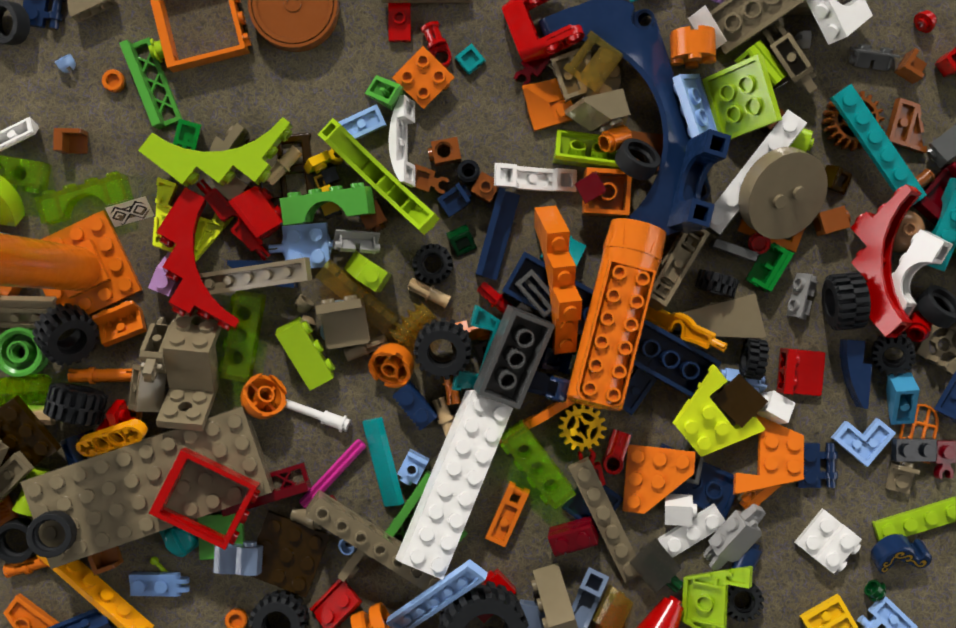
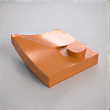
M556 78L522 86L534 132L573 121L564 112V110L573 105L572 101L565 102Z

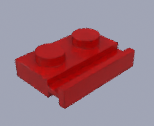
M338 579L310 610L314 612L316 619L323 628H338L362 601L352 587L347 584L346 580L343 582Z

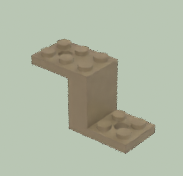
M196 309L191 317L186 314L184 317L177 314L162 348L169 390L156 419V425L160 428L203 431L220 386L215 344L222 328L217 325L218 321L212 318L206 320L197 315L198 310ZM184 408H189L187 411H181Z

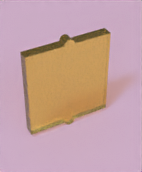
M609 585L593 621L602 628H622L634 602L627 598L624 592L618 591L615 587Z

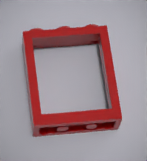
M185 447L180 450L149 514L226 550L229 544L234 545L240 534L236 530L240 523L245 524L250 514L247 508L250 502H256L261 492L257 489L260 483ZM189 460L249 488L226 535L166 507Z

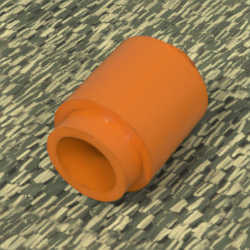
M619 125L603 131L598 138L599 147L604 152L612 153L617 151L626 139L632 138V133L625 125Z

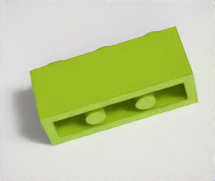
M299 316L277 328L275 335L311 391L334 378L333 370H335V366L330 358L326 359L323 355L324 348L318 339L314 340L311 335L313 330L308 321L303 322Z

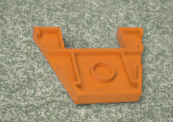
M757 415V419L766 429L758 433L757 475L735 473L733 494L738 495L804 480V435Z

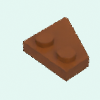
M903 98L895 99L886 135L893 145L923 154L927 152V146H923L921 133L924 132V126L921 121L920 104Z

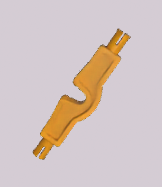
M648 306L645 319L671 333L679 323L682 326L680 335L682 340L697 344L705 349L714 347L722 352L726 350L728 343L716 339V333L697 325L690 316L680 312L670 313L663 309L656 311Z

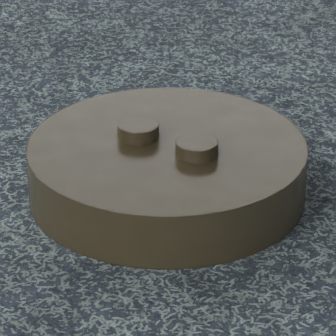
M782 147L768 152L754 163L742 182L738 200L742 219L751 229L770 239H785L798 234L815 219L823 206L828 187L826 170L815 156L795 147Z

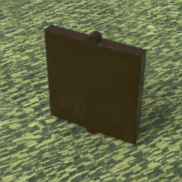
M740 374L728 385H723L724 389L713 399L741 428L752 417H757V412L768 402Z

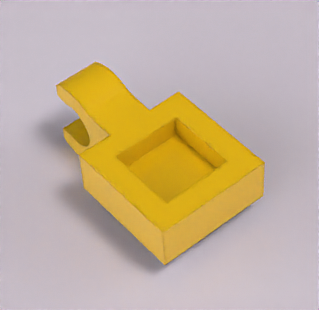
M331 148L329 151H323L309 158L303 167L307 174L314 171L320 173L328 167V163L339 165L344 160L341 157H335V151Z

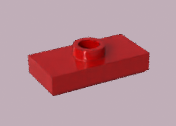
M388 3L389 42H411V3Z

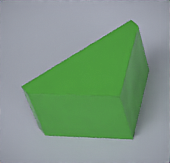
M376 75L365 94L391 111H394L400 95H405V91L400 84Z

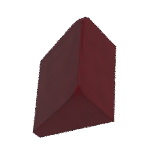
M596 171L574 184L585 204L607 191Z

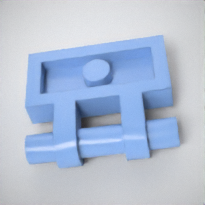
M886 596L880 601L877 600L869 607L868 611L873 615L870 620L864 615L857 619L862 628H878L881 624L886 628H918Z

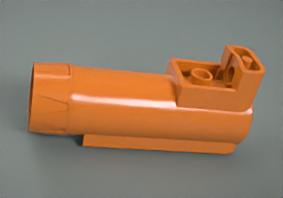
M627 218L611 220L603 245L601 263L567 391V397L573 403L599 410L607 409L618 412L623 410L656 274L662 260L667 233L658 226Z

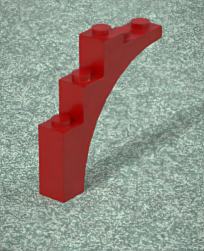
M907 184L898 188L894 192V196L877 209L876 214L865 212L859 215L855 223L850 227L867 246L857 252L856 258L851 263L867 280L866 284L871 300L869 318L882 334L889 338H897L913 323L903 310L895 293L891 268L893 245L899 226L909 208L922 194L916 187Z
M185 187L156 232L158 238H160V243L168 248L174 246L173 251L162 267L164 272H166L165 276L174 282L181 281L169 300L170 306L173 307L171 311L182 317L185 314L191 317L196 309L198 310L196 314L206 320L212 318L218 321L217 325L226 331L230 329L236 331L240 325V320L227 312L211 296L197 270L194 255L195 233L200 216L206 206V199Z

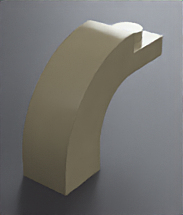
M236 123L235 126H231L227 130L224 141L217 136L215 137L210 151H224L237 148L249 131ZM237 175L229 184L225 183L224 186L212 179L216 188L229 200L252 188L239 179Z

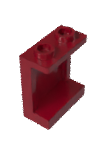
M956 162L946 164L935 176V180L931 181L924 189L927 196L913 205L915 209L935 226L942 211L941 198L950 178H956Z

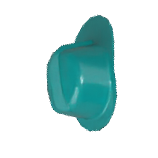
M176 526L159 531L167 550L177 557H184L199 546V537Z

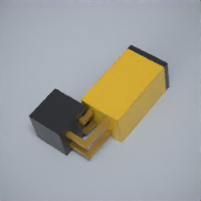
M335 166L326 168L321 171L322 174L313 177L318 189H321L322 192L329 191L331 184L341 181ZM323 177L324 187L320 188L317 179ZM328 202L321 206L326 219L342 214L340 206L333 202Z

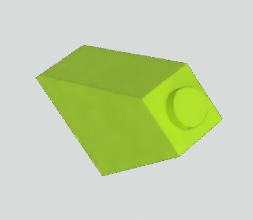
M357 251L352 254L343 268L356 280L378 293H381L392 276L391 273Z

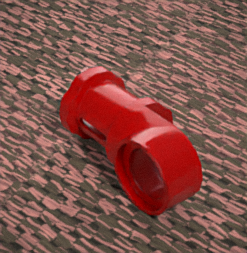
M439 21L428 22L420 28L428 41L427 48L434 57L440 52L446 53L448 60L441 64L447 68L451 64L452 56L447 41L442 37L439 30Z

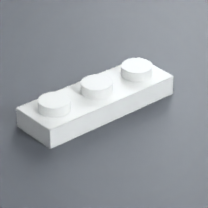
M712 504L697 513V517H693L692 526L678 525L660 536L658 541L672 559L716 532L726 520L716 505Z

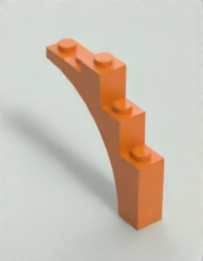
M557 206L535 207L534 228L545 262L552 323L555 325L552 332V350L554 355L576 352L578 320H581L582 299L575 286L576 264L569 253L570 231Z

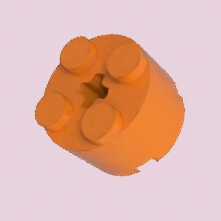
M698 25V30H691V26H686L671 31V66L685 65L686 69H696L702 63H716L715 29L711 26Z

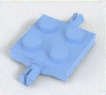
M327 222L282 226V244H269V249L277 248L269 250V253H283L285 260L309 257L311 268L331 267L330 255L332 249H334V240H331L328 234Z

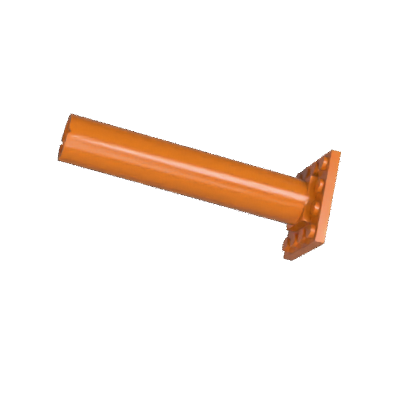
M105 210L40 240L0 233V286L43 289L45 296L57 297L56 304H61L62 306L65 303H70L72 306L77 305L89 316L143 291Z

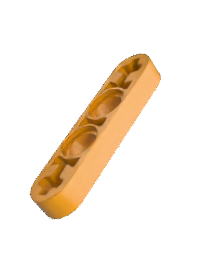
M131 419L82 436L76 444V450L85 457H93L140 442L146 435L148 427L141 420Z

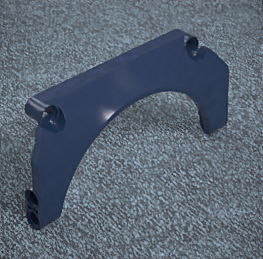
M590 0L541 19L539 25L543 37L567 25H581L585 37L580 42L597 45L619 55L630 63L647 82L657 102L662 120L663 151L659 170L650 191L640 206L627 219L639 220L658 226L666 231V236L679 232L667 228L687 142L691 138L687 133L688 125L686 119L680 111L679 97L673 89L674 82L672 78L675 75L653 12L648 9L635 12L633 3L625 0ZM643 17H651V23L648 26L640 25ZM706 176L703 183L707 187V193L700 198L702 201L708 199L712 192L708 176Z

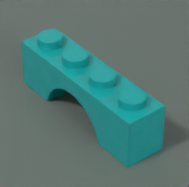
M950 178L941 198L942 211L932 231L933 234L952 243L953 246L942 264L926 265L944 272L956 246V178Z

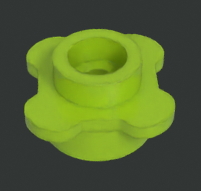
M151 38V45L148 46L150 55L153 59L156 58V60L162 63L164 54L160 40L154 41Z

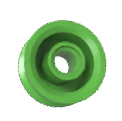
M15 327L4 331L0 335V369L4 373L15 377L29 376L39 373L47 366L48 358L45 357L33 339L34 335L32 332L35 328ZM21 347L25 349L24 357L19 353Z

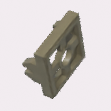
M956 322L948 328L944 336L940 337L933 335V333L941 328L933 325L929 337L918 343L915 348V354L954 375L956 371V357L949 361L940 359L943 353L948 352L956 356V347L953 346L951 340L956 332ZM942 338L947 339L950 344L946 351H941L938 348V342ZM929 341L934 343L936 349L934 355L929 350Z

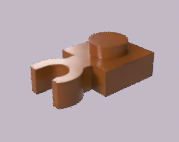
M415 164V187L413 188L429 193L432 187L435 188L437 193L443 195L446 191L440 189L439 184L441 182L449 183V179L446 177L435 178L436 171Z

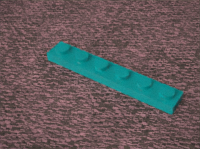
M847 85L832 96L830 100L892 191L895 192L905 184L916 187L922 194L913 205L927 196L853 85Z

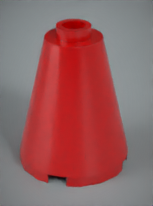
M671 595L669 598L663 597L636 628H679L684 610L680 606L682 602Z

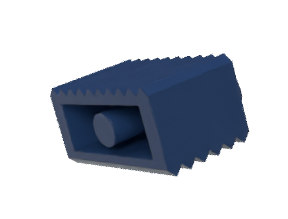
M411 381L393 395L396 402H399L398 405L401 406V409H404V412H407V416L413 419V423L419 426L418 430L425 428L438 416Z

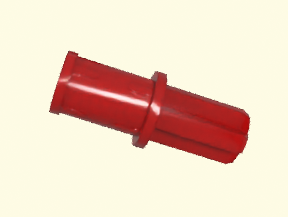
M483 282L478 287L477 292L492 304V308L496 307L501 313L504 314L507 305L513 306L503 297V293L499 294L488 283Z

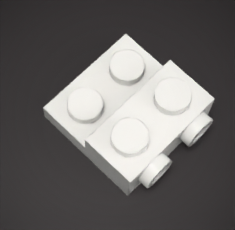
M822 508L794 543L834 574L836 571L841 572L846 567L847 562L845 560L850 554L854 555L861 548L859 543L862 539Z

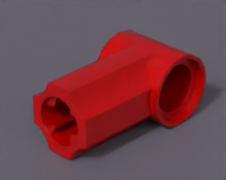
M612 429L605 455L601 460V466L604 471L613 475L622 471L623 461L632 435ZM610 458H616L618 462L617 467L612 470L608 469L607 461Z

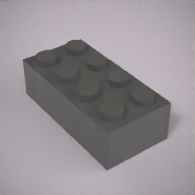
M507 305L473 387L478 395L520 409L555 325L547 319Z

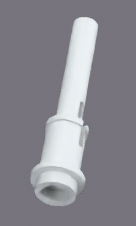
M288 399L285 400L287 402L284 408L321 421V424L339 429V432H347L351 419H348L346 415L342 417L327 410L322 412Z

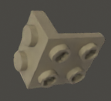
M357 295L344 296V301L335 302L334 298L321 300V305L315 306L316 315H321L325 345L328 349L370 342L364 298L357 299Z

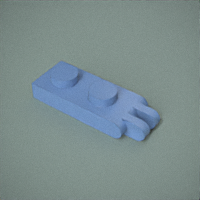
M133 571L129 574L130 596L178 597L182 593L190 591V585H181L189 583L190 577L181 576L180 572Z

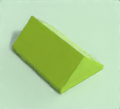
M557 129L553 156L554 164L584 168L620 169L615 161L617 151L610 153L600 149L598 144L600 135Z

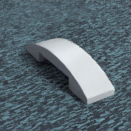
M400 95L390 122L389 153L397 178L401 183L412 188L415 187V165L408 162V124L415 123V101L405 95Z
M495 163L494 186L545 192H576L577 190L574 185L577 183V170L524 167L507 163Z

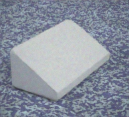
M28 117L0 131V152L35 135L39 129L38 125Z

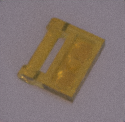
M590 30L587 34V40L571 62L567 63L563 69L597 93L624 55ZM596 43L600 48L580 73L576 70Z

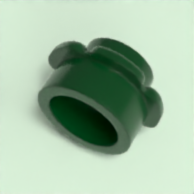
M877 580L869 581L864 588L865 594L872 602L880 601L886 595V585Z

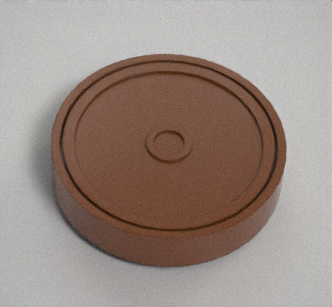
M248 0V11L253 25L269 44L288 52H303L319 46L329 38L339 19L340 3L339 0Z

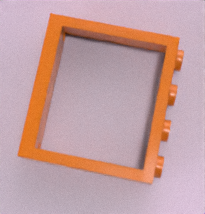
M150 0L167 68L174 73L249 54L248 46H252L249 34L244 32L243 25L246 24V19L243 11H239L238 3H241V0H228L239 45L181 60L178 58L164 0Z

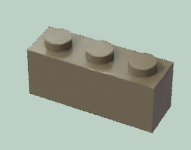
M555 563L533 570L535 579L531 580L534 593H539L540 598L536 599L540 613L544 612L546 616L542 618L544 628H578L559 564Z

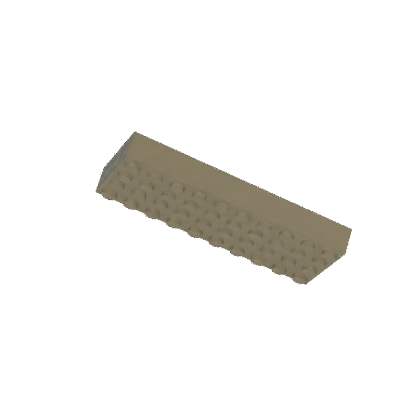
M243 406L208 417L203 431L173 429L20 482L33 519L45 512L57 510L71 516L76 523L77 535L75 542L71 548L59 556L47 558L50 569L174 527V525L149 514V511L180 450L185 447L259 482L260 485L257 489L261 492L258 497L272 493L275 487L253 422ZM189 460L166 507L194 520L242 503L249 488ZM49 520L44 522L38 531L40 540L48 547H58L65 540V530L57 521Z

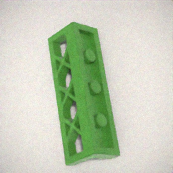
M148 37L133 44L129 40L119 43L151 125L160 130L177 123L179 119H182L161 63L156 58L153 59L154 63L150 62L152 59L150 53L147 60L140 58L136 50L142 46L151 45V38ZM149 65L156 67L158 70L155 81L146 76ZM157 85L166 90L163 101L156 99L154 96ZM165 105L173 108L176 117L164 121L162 112Z
M427 469L385 531L392 537L402 535L404 539L407 531H404L403 522L406 518L413 517L414 514L409 513L412 509L415 513V505L423 494L431 471Z

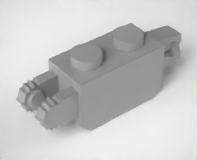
M752 504L743 512L735 510L708 540L710 545L703 552V556L706 560H712L709 562V566L713 571H718L728 561H739L762 536V531L758 524L766 512L761 506Z

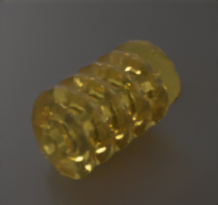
M420 301L422 305L413 304L414 312L409 309L406 310L408 318L400 316L402 324L394 322L396 330L387 329L392 337L402 346H404L403 344L411 346L412 343L409 338L416 340V331L419 332L420 329H423L422 325H425L427 322L430 324L428 319H437L422 301Z

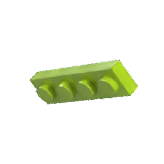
M956 496L873 521L872 524L877 541L892 534H902L907 537L956 522Z

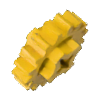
M575 404L572 405V411L565 409L566 417H559L563 424H558V428L563 429L559 436L566 437L563 443L565 445L571 443L572 450L579 446V451L583 452L586 446L588 449L592 448L591 445L593 443L599 446L600 444L597 439H604L605 436L601 434V431L607 430V427L601 425L605 418H598L601 412L599 410L593 412V408L588 407L586 409L583 405L577 408ZM581 413H588L593 418L585 419ZM573 416V424L567 428L568 422ZM579 419L584 425H587L585 427V435L580 430H577L580 423ZM596 428V432L594 436L591 438L590 434L592 430ZM577 435L582 438L583 442L576 441L570 436Z

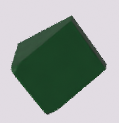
M466 224L446 233L457 257L477 248Z

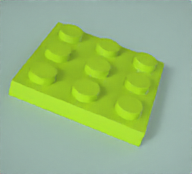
M763 54L754 55L702 79L717 131L731 135V140L782 120Z

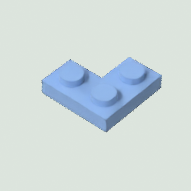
M875 418L863 434L848 421H844L830 438L861 464L868 467L896 432L880 419Z

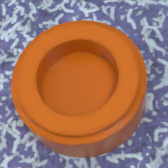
M111 69L104 73L102 84L108 91L118 93L124 89L126 78L118 70Z
M241 608L230 610L225 617L227 628H245L248 623V615Z

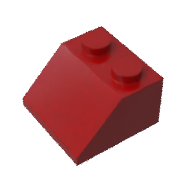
M254 186L228 201L256 238H268L284 226L281 207L273 204L271 201L273 197L265 187Z

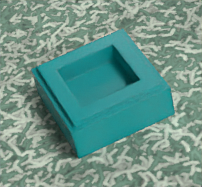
M472 43L455 56V60L468 75L486 62Z

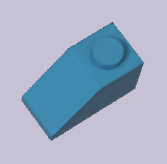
M911 372L903 375L898 373V376H894V374L888 375L886 395L891 425L914 423L920 389Z

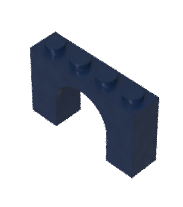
M708 129L688 140L667 228L689 234L710 227L715 204L700 200L701 191L711 167L715 163L726 159L731 135Z

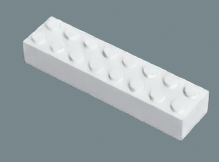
M475 390L465 391L396 555V560L439 579H444L513 410L512 407L478 395Z

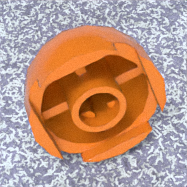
M398 343L381 345L372 354L368 363L369 372L376 381L380 379L385 382L384 386L390 388L405 386L410 380L415 367L411 352L405 346Z
M263 373L252 376L243 386L240 394L241 405L245 412L251 417L260 420L269 419L282 411L287 402L285 401L287 391L282 381L273 375H262Z

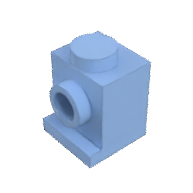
M410 449L397 475L401 476L399 480L410 486L412 483L417 485L430 458ZM414 466L416 468V472L410 473L408 471V467Z

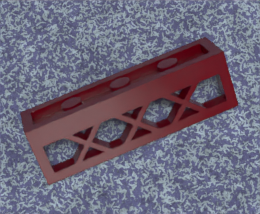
M305 463L270 472L271 477L277 476L284 480L281 487L274 489L272 493L258 497L255 503L250 502L247 509L309 491L312 486ZM301 468L304 481L296 483L288 479L293 470ZM287 472H288V474L286 475V477H284V476L281 475V474H283V473H287ZM286 482L291 484L288 486H284ZM241 503L221 510L222 516L237 513Z

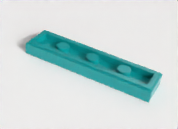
M378 417L364 420L362 424L384 507L401 505L404 503L383 419Z

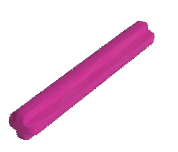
M357 439L300 499L299 503L306 509L318 490L325 492L366 448L365 443Z

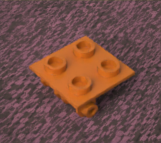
M424 46L392 77L396 83L403 86L404 91L423 109L442 90L445 91L450 86V82L455 78Z

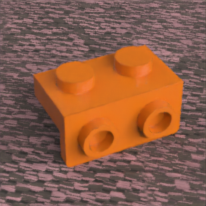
M133 300L122 302L118 306L102 310L91 316L92 320L98 325L101 344L104 347H109L147 332L142 308Z

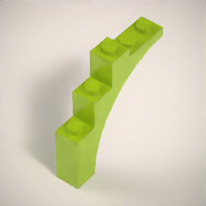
M282 117L271 130L248 144L229 150L208 152L185 149L151 133L138 151L186 187L196 183L200 177L198 173L201 170L224 186L225 183L229 184L234 179L236 169L259 185L261 182H266L272 173L270 172L272 167L266 160H271L278 152L277 146L281 141L285 142L290 137L292 125Z
M334 118L317 134L423 235L434 228L440 218L395 178Z

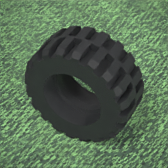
M487 581L486 585L480 583L443 608L444 611L440 612V624L438 625L439 628H465L473 618L482 614H494L504 620L502 628H527L528 621L520 602L512 591H507L506 587L501 584L496 587L494 582Z

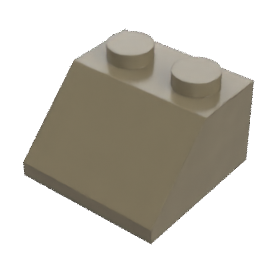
M623 89L583 97L564 110L566 116L591 132L600 130V133L624 123L623 119L631 115Z

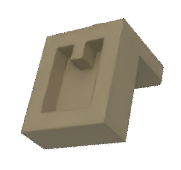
M891 462L885 488L910 494L914 474L920 475L921 470L913 468L914 464L910 462H899V464Z

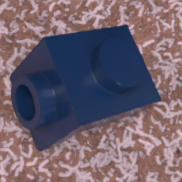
M457 183L455 187L437 198V200L450 218L471 204L470 197H472V194L466 185L461 186Z
M547 345L538 367L558 370L570 375L576 354L572 352L554 355L552 346Z

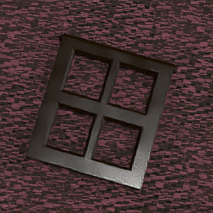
M309 132L291 134L285 142L281 141L277 146V158L280 159L283 156L282 145L301 143L303 164L292 165L290 172L287 171L280 178L282 197L271 199L275 206H280L279 198L287 197L286 175L305 173L307 194L308 190L315 189L314 172L307 174L303 167L306 161L312 157L310 146L311 133ZM247 139L245 143L248 144L256 139ZM252 181V187L258 186L262 188L261 183L257 185L255 182Z

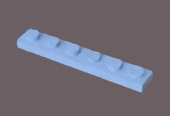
M469 559L445 576L443 580H439L388 616L386 624L391 628H415L485 581L488 572Z

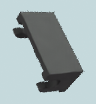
M956 125L929 144L930 149L927 150V153L940 169L956 158Z

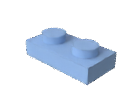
M377 104L338 122L356 140L387 126Z

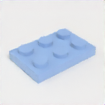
M679 74L673 77V89L679 97L680 111L686 119L689 137L692 139L708 129L717 131L700 74Z

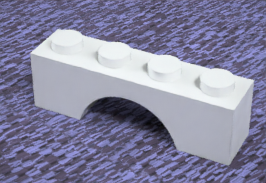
M921 229L912 237L908 251L901 256L899 266L892 273L895 293L908 317H910L917 305L910 290L914 274L926 265L942 264L953 246L952 243Z

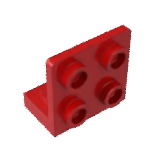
M780 348L776 392L792 395L821 396L825 352Z

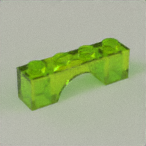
M119 171L107 173L105 178L98 179L94 177L84 180V184L77 185L74 183L65 185L63 190L43 191L41 193L42 196L34 198L41 224L53 225L71 220L75 205L87 196H98L108 206L133 200L134 197L128 176L119 173Z

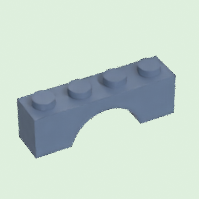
M590 567L584 576L572 605L578 628L589 627L609 582V576Z

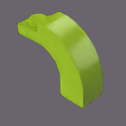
M0 175V225L16 227L25 216L24 205L15 188Z

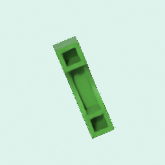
M364 182L350 184L351 188L343 189V186L339 185L329 187V191L322 192L321 189L308 190L306 195H301V192L287 193V197L279 198L283 225L313 222L316 211L328 202L339 205L346 216L376 214L372 187L364 186Z

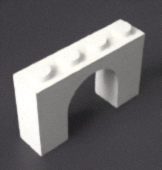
M806 0L828 45L848 37L873 16L866 0H852L844 5L837 0Z

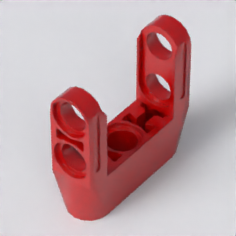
M510 0L502 6L503 14L523 63L549 57L580 42L585 37L582 26L567 25L539 39L529 10L550 0Z

